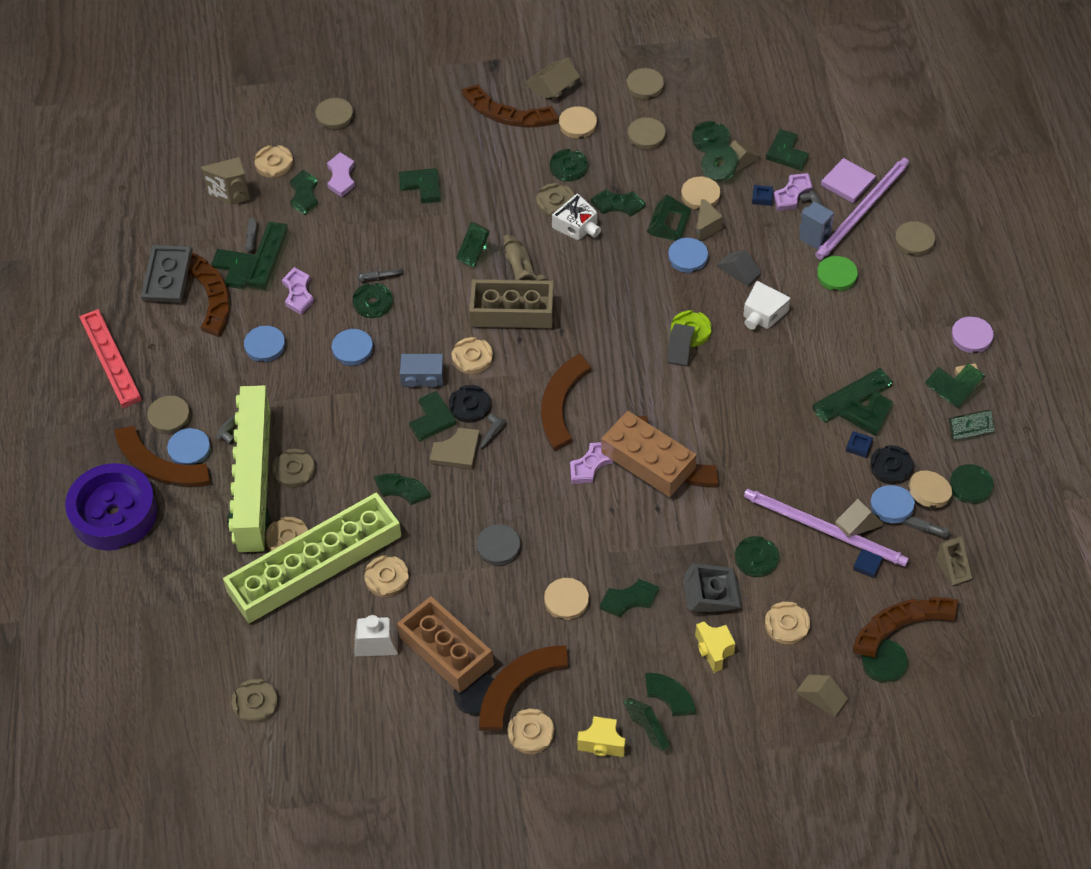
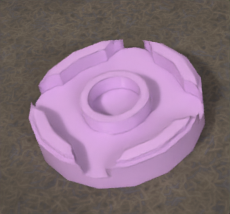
M970 316L964 317L954 324L951 332L952 341L955 346L967 353H973V351L983 352L992 343L993 330L983 319Z

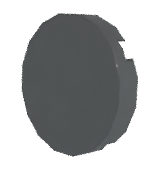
M500 524L486 527L477 538V552L480 558L494 566L512 562L520 551V538L517 532L506 525Z

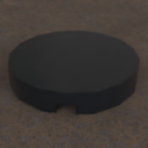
M475 385L459 387V390L454 391L449 398V409L452 416L465 423H474L482 420L488 415L491 408L488 393L484 392L483 388Z
M887 445L885 448H878L872 454L870 469L877 480L885 484L895 485L908 480L912 474L914 462L905 449L899 446Z
M484 673L461 693L454 688L455 704L459 710L470 714V716H480L484 696L494 678Z

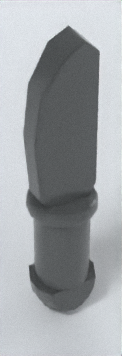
M249 218L245 244L247 252L254 250V240L256 239L257 223L254 218Z
M398 268L379 272L375 270L360 273L357 278L359 281L379 280L381 276L403 273V269Z
M909 516L905 521L901 522L927 533L939 535L941 538H946L950 535V531L946 527L942 528L919 518Z

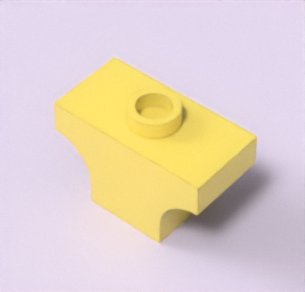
M705 621L696 624L695 636L699 642L698 648L701 655L706 656L714 673L722 670L723 660L728 656L734 655L735 641L727 626L714 628L708 626Z
M593 717L591 727L586 731H579L577 750L592 752L598 756L612 755L624 757L626 738H622L617 734V720Z

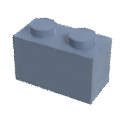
M813 202L809 207H805L801 213L802 223L799 227V239L819 250V247L831 236L834 212Z
M401 354V386H443V354Z

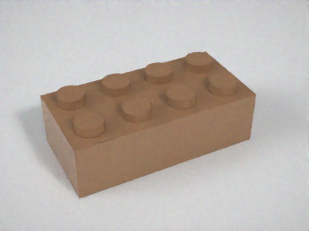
M629 411L601 438L602 454L668 497H671L696 469L697 454Z
M431 596L397 623L400 639L459 693L494 666L492 650Z

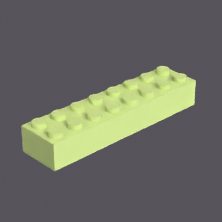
M266 385L240 386V395H236V407L239 408V412H235V424L238 425V429H234V441L237 442V447H233V458L236 460V464H232V476L235 477V482H231V494L234 495V500H230V513H233V518L229 519V531L232 532V543L236 544L238 552L265 551L271 409Z
M376 492L224 577L226 591L249 624L400 538V523Z

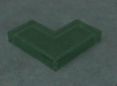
M780 129L766 154V159L802 171L809 158V153L793 148L798 134Z
M437 168L398 172L400 191L420 189L421 203L440 202Z
M217 249L211 265L216 269L228 270L224 281L226 287L245 289L256 261L255 254Z
M967 363L954 379L944 370L937 367L925 384L959 409L985 378V374Z
M437 391L418 399V404L426 415L409 422V427L419 442L456 425V419Z
M874 392L867 406L848 396L838 416L876 436L893 401Z
M632 698L625 700L623 703L632 721L644 727L652 746L661 750L669 747V742L652 707Z

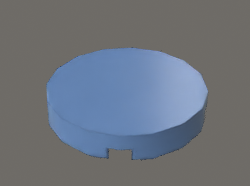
M682 238L673 242L670 246L668 259L676 270L691 273L693 270H700L706 265L708 259L707 247L697 239Z
M259 326L252 329L244 339L245 352L254 361L264 360V362H270L277 359L284 351L285 338L280 330L272 326Z
M359 329L344 330L337 334L332 342L334 358L341 361L344 365L355 366L362 364L366 361V358L372 355L373 343L371 337Z
M188 428L175 433L170 438L167 449L174 463L194 465L205 461L209 456L211 447L209 439L204 432Z
M888 485L878 488L872 494L870 507L871 511L880 517V520L888 523H900L913 514L915 502L908 490L900 486Z

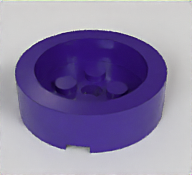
M104 464L86 471L75 480L66 496L65 509L75 535L87 546L98 550H119L121 546L137 543L151 530L157 517V503L149 480L141 471L125 464ZM116 507L119 509L117 513L108 514V510Z

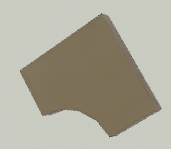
M458 427L456 434L450 439L443 442H434L430 464L472 469L480 435L479 430Z

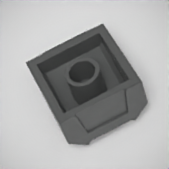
M692 563L685 572L683 585L689 610L715 612L742 607L739 581L733 568Z

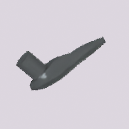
M812 190L809 193L800 195L801 202L811 200L812 203L816 202L822 205L818 195Z
M494 414L488 416L487 420L492 425L484 437L480 448L502 429L506 419L498 418Z
M235 415L222 425L216 439L222 438L229 445L234 442V437L229 432L234 428Z

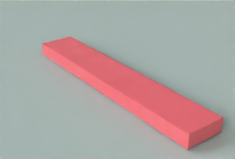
M99 309L79 316L122 408L142 401Z

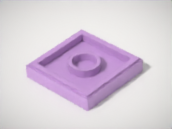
M843 158L821 181V186L854 203L875 181L876 176Z

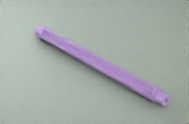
M902 158L825 243L819 247L815 254L819 260L830 254L831 250L899 175L906 170L909 164L908 159Z
M747 488L744 498L751 500L752 503H757L856 547L879 555L895 565L899 564L906 567L909 558L901 555V552L893 551L858 535L848 538L837 526L765 496L757 490L753 491Z

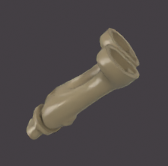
M505 235L503 237L505 257L510 261L515 280L549 281L545 275L536 276L534 274L529 254L522 242L515 236Z

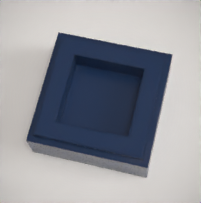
M754 185L752 204L771 206L773 187Z
M853 431L847 444L846 452L866 458L873 442V437Z
M862 549L853 570L874 578L883 557Z

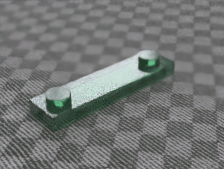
M268 221L246 278V287L266 290L288 231L287 224Z
M878 368L814 403L812 410L824 423H827L892 387L893 381L881 368Z

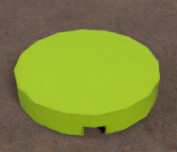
M688 310L680 312L672 320L671 331L675 324L695 327L692 347L704 344L711 336V322L703 313H693V311Z

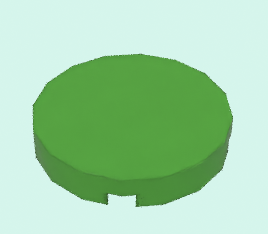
M841 256L825 258L820 262L817 269V279L820 284L832 291L833 289H838V291L850 289L855 284L858 275L855 264L848 258Z

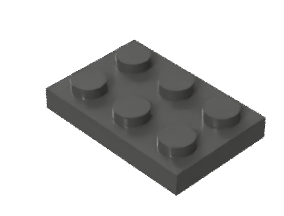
M152 245L141 293L143 301L182 302L193 252L191 246Z

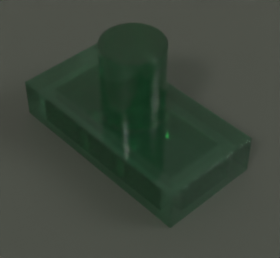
M471 222L456 259L471 267H476L482 250L487 247V238L490 230L475 222Z

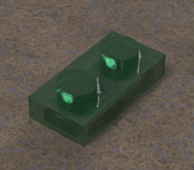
M989 409L948 418L951 439L953 440L995 431L992 411Z

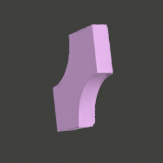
M341 152L327 163L328 169L333 174L327 186L331 191L343 197L355 187V182L350 178V172L355 164L353 160Z
M808 173L789 175V183L783 189L774 192L773 197L777 211L797 209V201L800 195L809 193L812 190Z
M294 267L282 279L283 285L289 290L285 304L286 307L302 315L314 303L313 296L307 291V285L311 279L310 275Z
M601 442L590 443L588 452L582 458L570 462L572 484L593 483L594 475L598 469L604 465L613 464L612 459L601 453Z

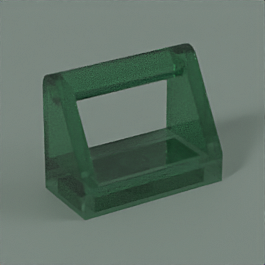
M666 194L656 204L647 233L673 241L682 239L691 209ZM668 211L682 214L676 231L664 224Z

